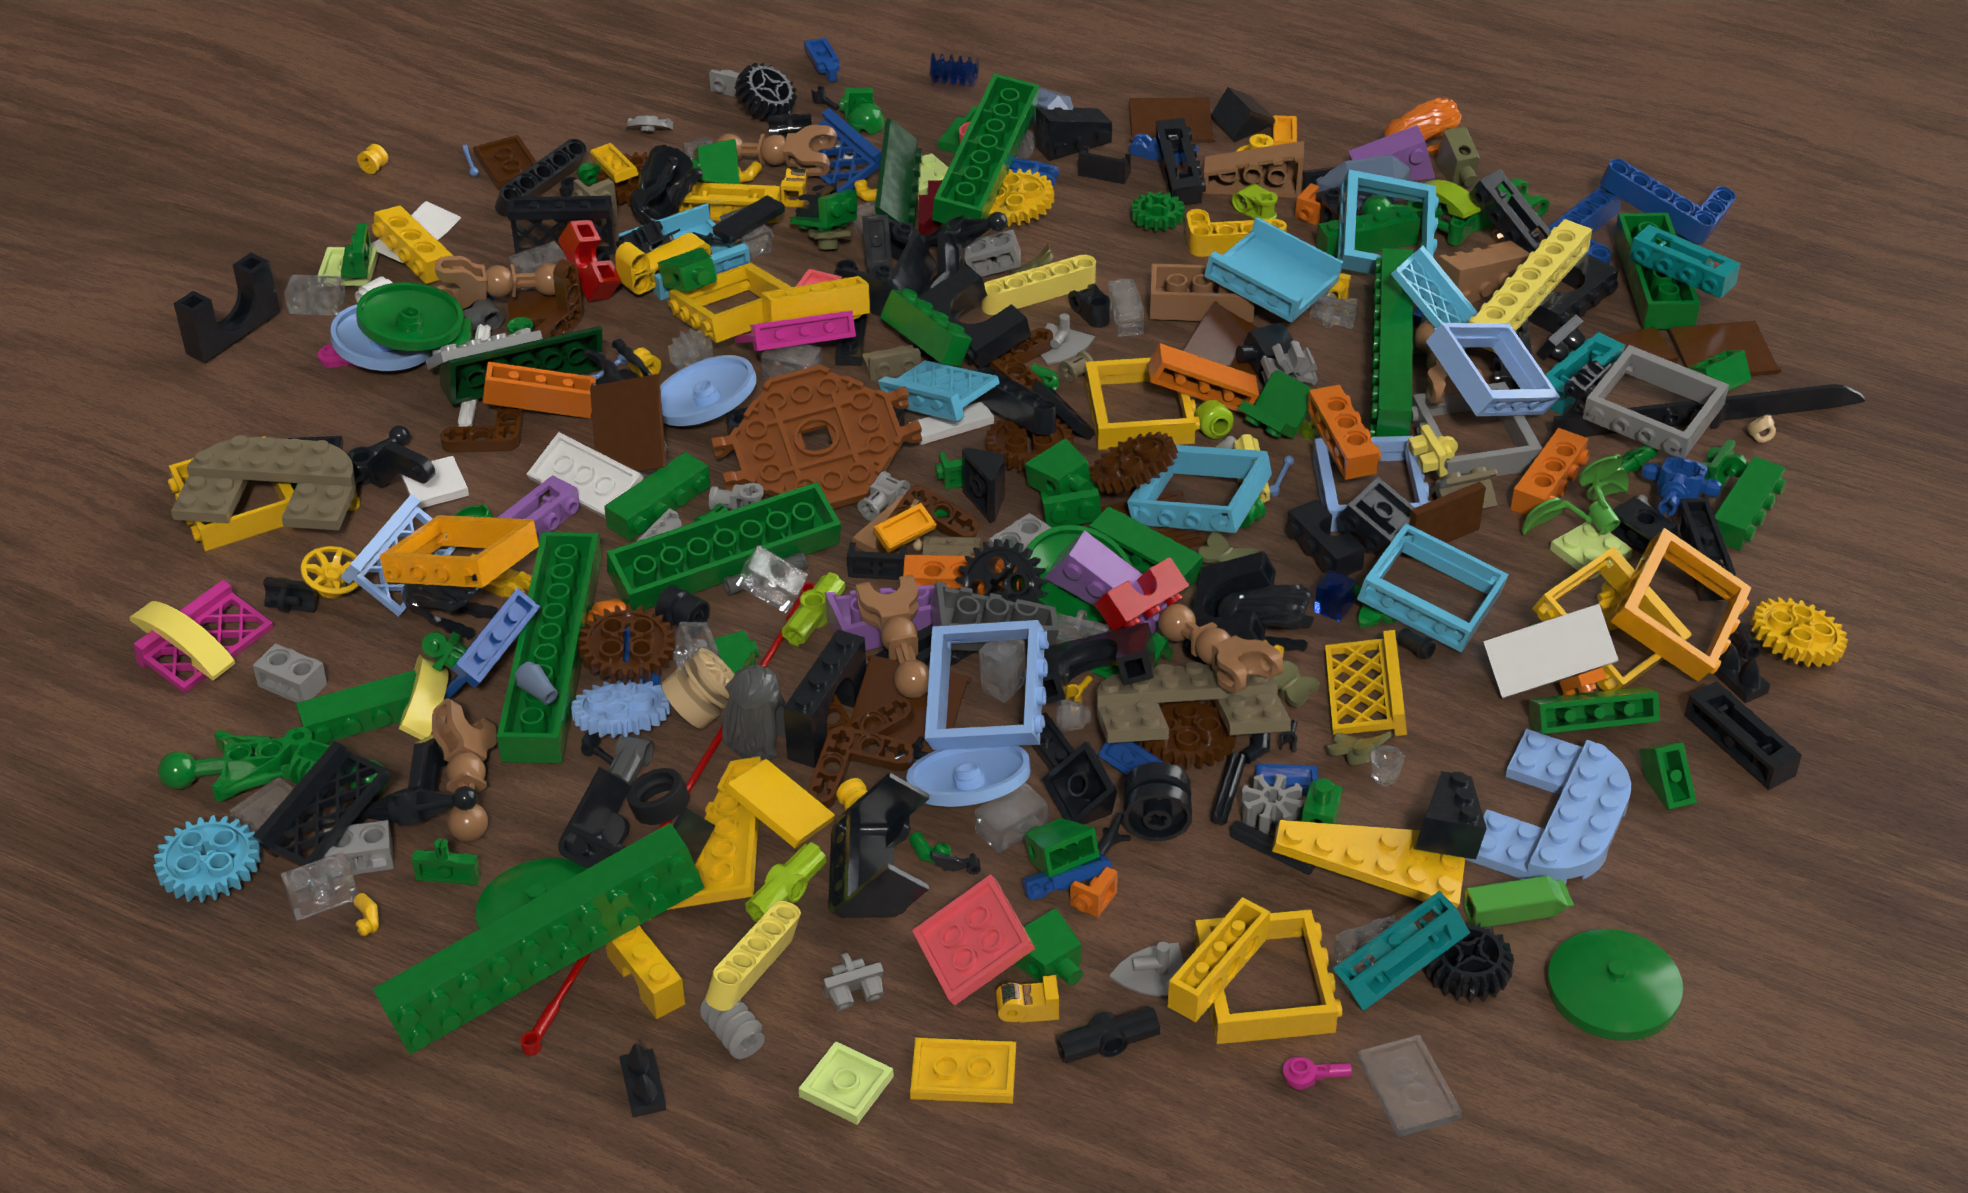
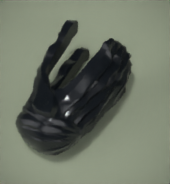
M666 144L655 146L650 151L648 159L641 169L637 190L633 191L630 195L633 215L643 224L669 217L671 212L683 202L684 198L692 191L693 186L703 176L702 170L700 168L693 169V161L684 151L667 146ZM693 169L692 173L686 178L688 172Z
M622 339L613 340L612 347L625 359L636 365L641 370L643 376L652 375L644 362L634 354L631 347H627ZM594 349L584 351L583 357H587L597 363L598 367L604 369L606 373L605 376L596 379V385L640 377L631 372L630 369L618 370L615 363L607 360L606 356L601 352H597Z
M476 574L472 576L473 581H477ZM407 583L403 586L402 599L405 606L412 613L423 616L430 624L441 627L446 633L452 634L454 631L461 635V637H466L467 640L475 636L474 628L465 627L464 624L450 619L437 617L426 608H438L445 612L458 611L472 615L475 618L486 617L492 619L498 611L497 607L468 602L485 587Z
M1302 584L1270 585L1249 591L1231 592L1226 594L1220 601L1217 611V617H1225L1254 610L1263 626L1288 630L1310 628L1314 621L1313 616H1307L1304 613L1311 595L1309 589ZM1264 637L1270 645L1275 646L1278 644L1283 646L1286 651L1300 650L1304 652L1308 647L1307 641L1303 639Z

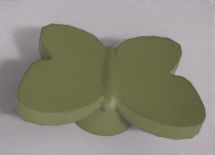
M836 226L832 227L831 231H818L816 228H811L808 230V237L818 239L819 249H837L838 239L851 238L852 232H841V227Z
M1049 244L1030 262L1021 265V267L1007 270L1009 274L1012 275L1048 264L1054 257Z
M1212 531L1209 535L1207 546L1198 549V554L1203 556V562L1214 564L1259 552V549L1230 547L1227 540L1216 531Z
M1284 660L1283 673L1272 678L1278 684L1280 699L1294 707H1300L1309 699V693L1320 689V681L1314 677L1299 675L1298 667L1291 661Z
M1389 731L1385 734L1366 739H1358L1343 733H1337L1334 737V744L1327 746L1328 752L1333 756L1346 754L1347 762L1350 765L1364 764L1372 760L1371 751L1375 747L1391 738V732Z

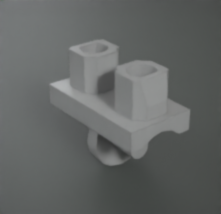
M848 953L840 955V965L831 967L832 977L823 980L824 988L821 990L824 999L830 998L837 1012L853 1006L852 991L861 989L866 1002L881 999L883 995L881 980L884 971L881 962L865 966L862 958L852 961Z

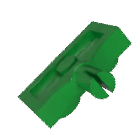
M442 838L435 840L434 847L436 851L414 850L411 860L416 881L478 886L481 873L477 855L450 853L448 841L443 838V841Z

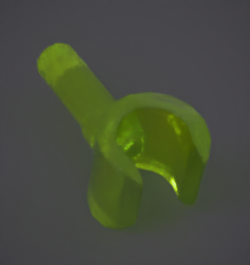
M1304 420L1300 427V433L1303 438L1311 440L1318 435V431L1314 430L1316 426L1313 421Z

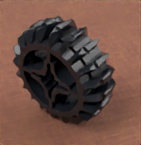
M754 62L751 66L745 67L738 75L734 87L736 89L735 96L739 98L738 103L744 104V110L752 112L751 116L757 115L759 120L765 118L767 122H769L768 115L789 114L792 112L797 99L795 94L797 89L792 87L793 81L787 80V74L783 75L780 73V69H774L772 64L767 67L763 62L760 65Z
M1466 920L1465 924L1470 934L1424 968L1426 969L1427 979L1433 980L1434 988L1443 987L1444 996L1453 993L1457 1001L1462 996L1467 997L1470 1003L1474 997H1478L1484 1002L1488 995L1496 997L1499 990H1505L1508 981L1512 978L1514 958L1511 953L1510 944L1504 942L1503 934L1494 935L1493 927L1483 929L1481 922L1477 926H1471Z

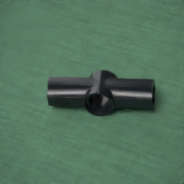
M1150 1006L1115 1016L1112 1012H1102L1094 1016L1086 1026L1057 1034L1056 1045L1062 1062L1065 1063L1099 1053L1103 1057L1109 1058L1121 1054L1128 1044L1160 1035V1025L1154 1008H1150Z

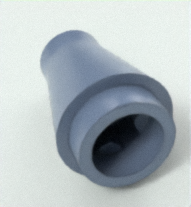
M526 662L517 669L514 679L517 681L519 688L541 700L545 705L550 704L556 699L558 691L552 686L539 664Z

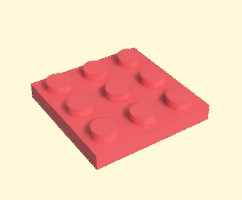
M991 874L912 930L948 1000L954 1006L1036 949L999 883Z

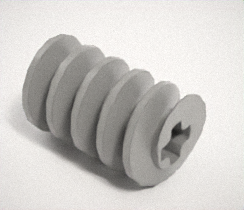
M706 999L703 1000L700 1007V1017L707 1023V1026L721 1040V1043L734 1058H747L762 1047L765 1042V1036L761 1033L762 1024L755 1020V1015L748 1011V1007L741 1002V999L732 1009L727 1011L716 1010L707 1004Z

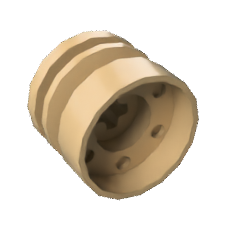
M701 647L693 654L694 658L690 657L684 662L685 669H676L662 682V689L671 705L686 721L697 728L704 729L720 715L719 707L726 708L729 693L725 686L733 678L734 673L715 653Z

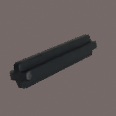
M1233 752L1229 756L1211 811L1210 820L1213 824L1222 826L1227 823L1246 764V756L1243 753Z
M1236 821L1231 828L1230 836L1233 839L1306 875H1310L1316 868L1315 865L1272 852L1274 837L1252 826Z

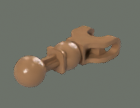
M809 125L797 133H787L786 138L777 134L766 138L765 134H761L759 143H744L739 136L731 133L720 136L716 142L736 139L738 162L743 156H758L761 165H765L766 162L773 165L786 162L787 167L807 169L808 176H825L830 170V161L824 153L819 151L833 148L837 140V133L830 126Z
M463 256L441 257L435 263V273L438 279L442 282H449V284L439 285L437 288L453 296L461 305L462 310L471 306L477 300H486L487 293L490 296L500 298L511 292V296L516 297V288L535 287L544 295H555L553 271L556 264L554 263L542 264L534 273L515 274L514 264H510V269L505 266L495 265L485 271L484 264H474Z
M1425 321L1417 327L1414 341L1417 348L1427 354V379L1430 384L1426 388V397L1431 404L1444 403V396L1462 394L1426 343V340L1433 334L1435 327L1430 321ZM1477 368V370L1479 371V373L1481 374V376H1482L1483 379H1484V376H1483L1481 370H1480L1479 368Z
M913 575L900 576V587L897 591L890 594H881L875 591L870 582L856 584V600L862 621L879 629L881 641L888 650L889 659L898 660L899 666L894 673L896 689L907 698H919L928 692L929 667L922 661L916 660L918 655V630L911 620L915 618L918 612L917 598L919 591Z
M1182 604L1167 606L1159 616L1158 626L1162 635L1168 640L1175 642L1189 639L1191 641V654L1195 657L1199 656L1203 662L1211 664L1212 669L1217 672L1218 685L1230 693H1237L1247 688V675H1260L1270 679L1283 673L1282 654L1278 649L1265 641L1246 640L1236 635L1231 637L1226 630L1217 628V625L1213 622L1198 627L1192 610Z
M449 698L445 699L433 710L432 733L443 750L444 760L448 762L446 775L449 782L446 784V789L454 793L461 786H469L476 793H479L487 787V782L484 781L486 769L483 761L487 759V751L492 749L497 743L496 726L484 717L470 725L464 717L462 706ZM477 803L468 811L459 810L457 807H454L448 816L449 831L460 841L471 842L479 839L488 827L486 811Z

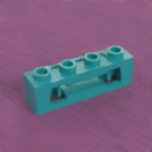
M1648 225L1633 238L1630 260L1720 299L1736 285L1741 264L1652 225ZM1656 236L1669 241L1670 248L1665 246L1667 242L1664 240L1660 244L1655 243ZM1709 259H1712V260H1714V261L1720 263L1721 265L1718 266V267H1716V268H1714V262H1713V261H1710L1708 264H1707V262H1708Z
M1598 332L1592 338L1586 339L1577 350L1571 351L1562 362L1556 363L1552 370L1545 374L1560 396L1549 409L1562 415L1572 407L1576 399L1572 396L1567 399V395L1564 392L1565 383L1582 369L1588 361L1596 360L1602 367H1606L1610 363L1613 366L1624 352L1625 344Z
M1438 891L1335 966L1333 970L1346 992L1364 1011L1470 934V931L1457 908L1441 891ZM1431 910L1434 919L1429 923L1421 919L1419 924L1422 929L1419 930L1414 922ZM1368 955L1376 959L1373 965L1368 959L1365 960L1364 964L1367 968L1359 973L1352 968Z

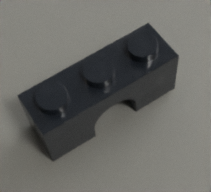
M1317 500L1288 510L1287 534L1334 580L1363 569L1365 547L1350 532L1337 536L1330 535L1332 514Z

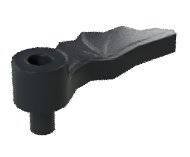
M930 852V857L935 862V866L942 867L944 871L951 870L954 872L966 867L967 872L971 875L978 874L981 871L980 860L976 858L974 853L970 854V858L960 859L955 855Z

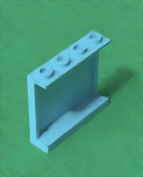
M707 203L657 220L663 226V230H661L663 235L680 229L679 232L672 235L674 239L689 232L703 235L713 234L712 227L716 225L710 218L709 205ZM637 228L619 233L618 239L620 236H624L630 233L632 230H637ZM713 234V238L721 239ZM734 243L711 245L712 254L710 256L712 257L716 273L745 262H750L749 247L745 243L737 246ZM660 273L655 274V288L651 290L660 300L669 298L668 291L673 289L664 287Z
M1256 217L1252 231L1223 255L1215 251L1209 255L1204 277L1292 323L1338 283L1344 262Z

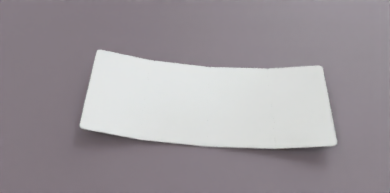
M427 201L411 215L437 240L445 235L461 219L460 216ZM380 239L371 243V247L377 248V252L403 263Z

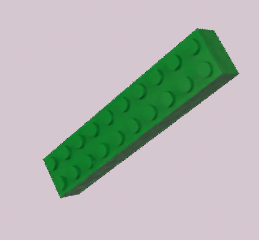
M1382 248L1381 258H1376V276L1373 282L1372 374L1370 389H1373L1370 396V406H1372L1370 409V423L1375 424H1370L1371 437L1409 436L1412 415L1413 300L1391 275L1405 259L1413 254V250Z
M541 533L528 597L537 603L540 608L519 633L497 733L501 762L562 763L572 715V701L575 700L582 658L579 657L578 638L580 637V630L586 629L585 622L588 621L587 615L593 606L602 561L599 533ZM526 662H532L541 666L552 686L558 691V695L553 702L545 705L541 700L517 686L514 675L521 665Z
M669 823L378 985L373 990L409 1055L693 896L705 889L686 844L673 825Z

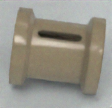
M1082 350L1077 353L1076 357L1061 361L1059 369L1063 378L1068 382L1077 380L1079 375L1085 373V362L1093 361L1091 355Z

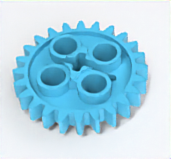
M212 815L209 822L205 823L199 817L196 825H192L187 821L185 822L186 829L184 830L174 828L176 836H165L166 844L158 845L159 854L154 855L156 862L154 869L160 886L164 885L167 893L173 891L177 899L185 894L187 902H190L195 896H199L200 902H203L207 895H211L215 901L220 892L229 896V888L231 887L239 890L242 889L240 881H251L249 872H257L256 863L261 862L259 855L261 852L260 846L253 837L255 832H250L247 824L241 826L239 819L229 823L228 816H224L220 822H216L215 815Z

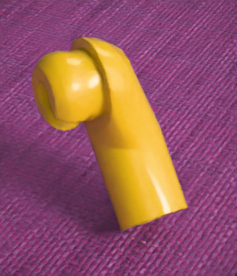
M754 161L742 172L740 167H738L740 183L753 181L762 171V165Z
M866 180L855 181L854 186L858 197L866 202L876 201L877 189L867 187Z
M360 893L354 898L353 902L364 918L359 919L355 925L358 927L357 931L361 936H367L369 933L374 934L379 928L378 907L368 895Z

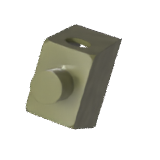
M1467 127L1443 130L1436 166L1447 181L1457 185L1465 184L1467 187L1475 185L1478 182L1476 171L1480 158Z

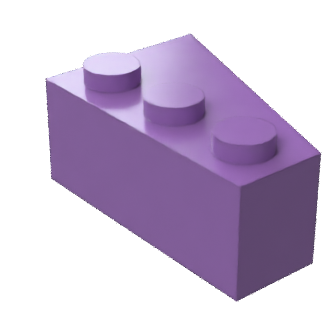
M1418 125L1348 151L1351 160L1393 155L1410 167L1409 181L1435 178L1427 145Z

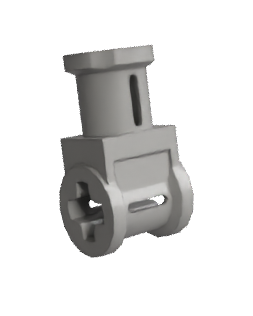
M886 471L881 472L870 486V495L858 502L859 512L864 518L872 521L880 514V511L888 508L904 493L906 494L910 489V483L906 480L899 481L891 477V474Z
M757 483L735 484L733 490H723L717 486H712L709 493V509L712 510L717 504L721 503L723 507L733 510L761 501L764 495V488Z

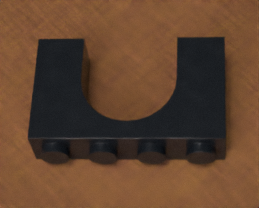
M251 252L232 265L238 289L237 299L232 311L219 322L216 321L212 300L195 291L190 292L173 303L187 355L205 363L280 312L270 261Z
M1585 254L1561 280V282L1576 290L1571 292L1551 291L1528 317V322L1554 334L1573 316H1584L1589 309L1597 306L1609 294H1613L1618 287L1617 277L1619 269Z
M966 265L918 298L933 305L932 309L946 314L949 317L948 321L964 328V332L972 338L965 358L970 363L974 362L978 367L983 368L1030 337L1031 331L1027 317L1012 304L988 320L980 323L967 324L957 320L963 311L987 296L982 277L969 265Z
M1265 551L1201 567L1199 580H1197L1196 596L1192 603V612L1195 615L1198 627L1213 622L1217 625V628L1226 630L1231 637L1236 635L1246 640L1264 641L1266 630L1254 610L1225 617H1217V611L1220 601L1228 593L1240 590L1249 591L1274 585L1276 570ZM1186 639L1184 646L1187 654L1192 656L1195 662L1207 664L1199 656L1195 657L1191 654V641Z
M1146 622L1051 645L1048 649H1044V658L1048 665L1047 677H1043V686L1046 690V704L1066 699L1068 684L1073 678L1087 670L1101 666H1119L1124 685L1154 678L1156 647L1149 623Z
M837 629L784 706L788 760L813 768L816 767L827 738V716L834 693L842 705L855 707L866 672L865 637Z

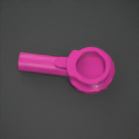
M332 344L325 345L317 353L318 360L327 368H339L342 365L360 367L343 359L334 350Z
M1293 1057L1285 1062L1283 1076L1290 1087L1301 1090L1314 1086L1316 1080L1351 1077L1352 1068L1350 1063L1315 1065L1305 1057Z

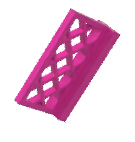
M853 311L750 325L751 333L735 336V343L753 342L754 351L856 337Z
M225 580L220 581L180 610V612L190 617L202 627L207 623L218 622V630L206 631L214 638H217L220 644L222 638H239V642L234 646H223L233 658L273 629V622L232 592L231 585ZM232 605L240 609V614H223V611ZM222 622H240L239 630H222ZM244 622H257L261 625L255 630H243ZM153 630L134 643L136 663L144 669L149 666L184 694L207 678L206 675L193 667L192 663H177L178 655L186 654ZM163 655H173V663H159L156 660ZM177 671H194V675L184 682L177 677Z

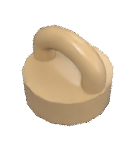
M1769 414L1746 425L1750 436H1753L1758 443L1769 442L1776 433L1775 422ZM1767 428L1769 429L1767 435L1760 436L1759 432Z

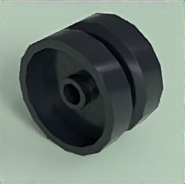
M1151 762L1139 765L1127 774L1123 780V822L1129 832L1138 838L1148 841H1166L1177 838L1187 831L1192 824L1191 781L1186 772L1172 764Z

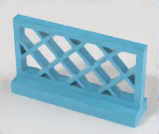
M1424 246L1405 259L1391 273L1435 328H1438L1442 323H1468L1472 316L1478 314L1477 310Z
M924 360L897 379L885 376L878 380L880 390L887 393L906 386L909 394L907 399L910 406L905 408L906 410L959 421L965 417L962 408L998 385L999 379L995 375Z

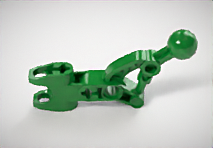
M1523 179L1510 180L1516 188L1521 186L1519 192L1532 208L1541 204L1540 208L1535 211L1540 218L1548 212L1550 201L1541 195L1527 196L1530 185L1527 181ZM1501 183L1498 188L1502 193L1507 192L1508 195L1505 197L1509 200L1512 195ZM1378 194L1371 195L1365 199L1361 208L1362 215L1377 211L1411 206L1421 219L1420 226H1422V202L1411 200L1407 205L1391 204V201L1386 196ZM1439 202L1435 211V217L1438 218L1437 228L1448 233L1447 242L1451 245H1461L1471 233L1495 226L1483 210L1463 219L1448 214L1447 204ZM1440 215L1451 217L1450 224L1441 220Z

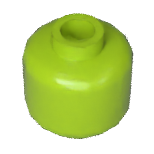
M1205 401L1195 412V416H1199L1200 420L1199 430L1211 439L1225 437L1233 427V414L1220 401Z

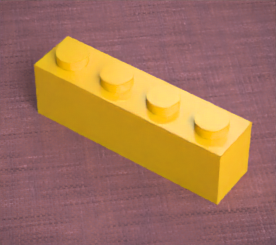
M860 276L761 292L764 323L851 310L853 311V319L870 313L869 283Z

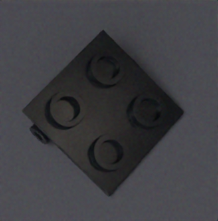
M650 221V223L638 227L637 230H632L630 233L620 236L619 240L616 241V246L618 248L621 244L630 242L646 254L654 250V248L674 240L672 235L679 232L680 229L663 235L661 232L663 230L661 222Z
M1596 360L1588 361L1582 369L1565 383V394L1576 399L1567 415L1579 414L1584 411L1587 397L1612 366L1611 363L1603 368Z

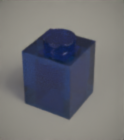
M1329 570L1316 587L1314 612L1341 622L1353 606L1356 580Z

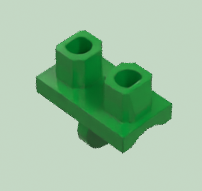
M1726 440L1722 447H1711L1707 455L1708 462H1701L1708 467L1706 480L1711 478L1719 481L1722 484L1721 490L1730 476L1740 477L1748 466V462L1743 455L1734 454L1735 440Z
M435 631L428 633L423 638L422 649L424 653L429 657L437 658L432 666L434 669L441 671L443 666L451 669L467 650L466 646L458 642L461 635L453 631L447 640L445 635Z

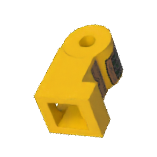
M787 168L786 177L781 182V202L785 207H804L805 200H790L788 198L790 196L799 197L802 194H806L808 186L807 169Z
M1056 975L1043 976L1042 983L1023 985L1007 983L1000 986L996 990L998 1017L1005 1022L1020 1023L1059 1020V995Z

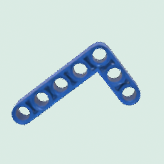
M1617 158L1610 160L1600 180L1603 188L1644 213L1668 212L1675 232L1697 244L1704 243L1725 218L1736 198L1735 193L1730 188L1718 186L1700 207L1626 161Z
M1601 185L1548 228L1552 231L1554 227H1558L1566 219L1591 228L1592 233H1594L1619 213L1622 199ZM1591 239L1589 250L1586 254L1610 264V248Z

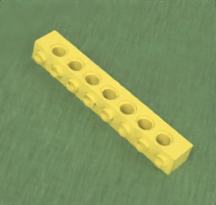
M1564 219L1558 227L1552 229L1548 238L1541 241L1537 250L1529 254L1525 263L1517 267L1514 275L1506 279L1502 288L1494 292L1491 300L1488 303H1484L1476 316H1472L1468 323H1507L1516 332L1589 250L1592 229ZM1481 347L1496 353L1492 347Z

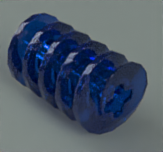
M932 53L930 76L934 83L939 82L941 77L943 84L948 83L949 78L953 85L957 83L958 79L960 85H965L967 80L970 86L976 84L979 74V57L973 63L971 56L968 57L966 62H963L962 55H959L957 62H955L953 54H950L948 61H945L944 54L941 53L939 60H936L935 53Z

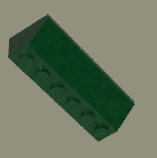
M886 119L875 214H888V219L909 223L914 227V222H916L915 207L918 206L917 192H919V178L921 177L922 148H918L917 138L892 119Z
M597 326L448 360L440 365V386L450 404L454 405L483 398L488 362L578 375L600 371L602 368L598 367L597 363L587 357H583L587 349H594L602 353V327Z

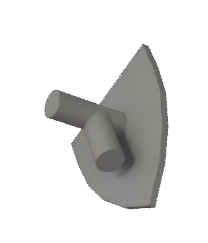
M1061 314L1059 316V326L1050 323L1045 326V328L1053 333V339L1050 341V345L1053 348L1040 356L1046 365L1070 360L1076 357L1078 352L1085 351L1094 341L1095 336L1070 329V316L1068 314Z
M1162 941L1157 946L1147 947L1133 953L1119 963L1109 978L1124 988L1140 994L1168 997L1169 980L1184 964L1179 943L1168 944Z

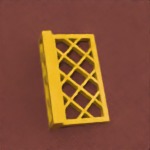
M1395 630L1383 631L1384 639L1325 645L1333 735L1337 733L1352 734L1389 729L1395 730V736L1407 735ZM1379 650V653L1372 659L1363 655L1366 651ZM1345 653L1348 655L1343 662L1332 657L1335 654ZM1356 660L1365 664L1358 671L1349 667ZM1371 669L1381 673L1374 680L1365 676ZM1342 672L1351 676L1344 683L1335 679ZM1358 681L1367 685L1360 692L1351 688ZM1373 690L1383 694L1377 701L1368 697ZM1344 693L1353 697L1347 704L1337 700ZM1360 702L1369 706L1363 713L1353 709ZM1378 711L1386 715L1387 719L1373 720L1369 717ZM1346 714L1355 718L1352 723H1338Z

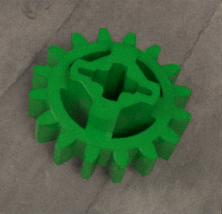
M1149 191L1147 196L1140 194L1139 199L1134 198L1133 204H1131L1132 221H1137V226L1145 225V230L1151 227L1154 228V231H1158L1159 228L1167 231L1169 226L1176 228V223L1181 224L1185 214L1184 202L1179 201L1178 196L1171 197L1169 192L1163 195L1161 191H1158L1157 194Z

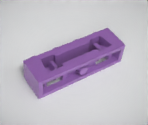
M552 475L497 518L534 519L539 542L542 532L555 530L580 509L578 489ZM549 490L550 496L544 495L542 497L543 502L539 504L538 497ZM477 548L478 554L486 548Z

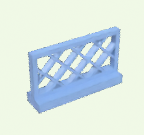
M413 494L407 498L340 576L348 584L355 581L398 617L406 609L404 602L399 605L391 599L389 591H401L402 593L405 583L388 584L385 582L379 555L387 551L391 544L392 546L397 544V537H407L414 532L412 523L414 517L423 524L433 519L417 506L420 500ZM449 546L448 549H437L431 554L450 555L456 547ZM367 572L379 573L381 584H373L364 575Z

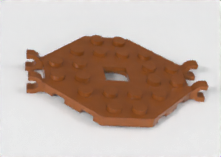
M816 365L768 378L762 386L763 390L758 398L752 401L744 413V418L739 426L735 427L728 436L711 438L715 459L723 458L731 450H734L740 468L739 471L722 473L726 490H733L735 484L757 483L764 488L765 494L773 497L818 482L831 507L835 509L867 498L870 495V486L875 482L878 475L887 469L903 442L918 443L922 441L920 433L922 428L919 420L900 427L893 407L897 409L910 407L906 386L888 393L880 389L875 391L864 386L861 381L843 375V377L830 372V368ZM827 427L832 444L827 448L816 451L807 450L801 434Z

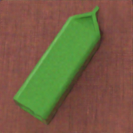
M1550 876L1466 888L1463 908L1470 925L1477 926L1481 922L1482 928L1555 917L1566 908L1574 907L1564 881H1556Z

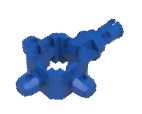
M1677 456L1667 457L1662 467H1659V464L1646 463L1642 472L1644 479L1652 482L1658 481L1656 493L1662 499L1658 505L1659 512L1662 515L1665 512H1668L1667 516L1675 514L1677 507H1679L1680 499L1699 498L1701 493H1705L1707 497H1718L1722 488V484L1719 481L1711 478L1706 480L1708 467L1703 463Z

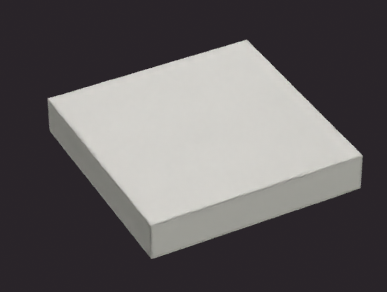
M453 456L431 461L435 468V476L427 483H419L400 474L408 495L413 494L420 500L417 505L420 509L469 496L468 487Z

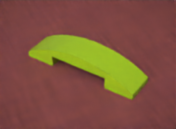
M1439 179L1423 183L1436 186V196L1439 197V202L1447 204L1448 214L1464 219L1482 211L1469 192L1455 183Z

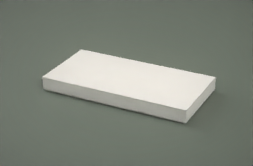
M560 432L557 433L526 474L529 479L538 484H542L553 475L577 487L580 506L605 519L604 506L644 479L635 470Z
M1600 604L1483 641L1502 699L1619 662Z

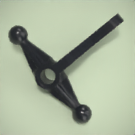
M1001 212L990 214L988 219L965 218L962 215L949 220L929 236L919 234L928 249L931 246L938 247V273L924 286L923 293L962 269V248L974 242L990 229L995 232L1004 230L1008 223L1007 217Z
M400 425L392 427L389 431V438L369 447H356L347 454L353 464L356 485L373 484L383 488L398 474L424 484L435 476V468L427 457L404 447L410 440V432L406 427Z
M431 734L414 744L408 788L393 792L365 806L350 825L363 824L366 818L380 821L388 820V822L398 823V826L411 825L427 820L454 806L463 811L471 810L478 801V795L469 786L457 788L454 794L436 791L439 768L448 762L444 760L443 750L437 743L434 735ZM354 802L348 803L345 808L351 806Z

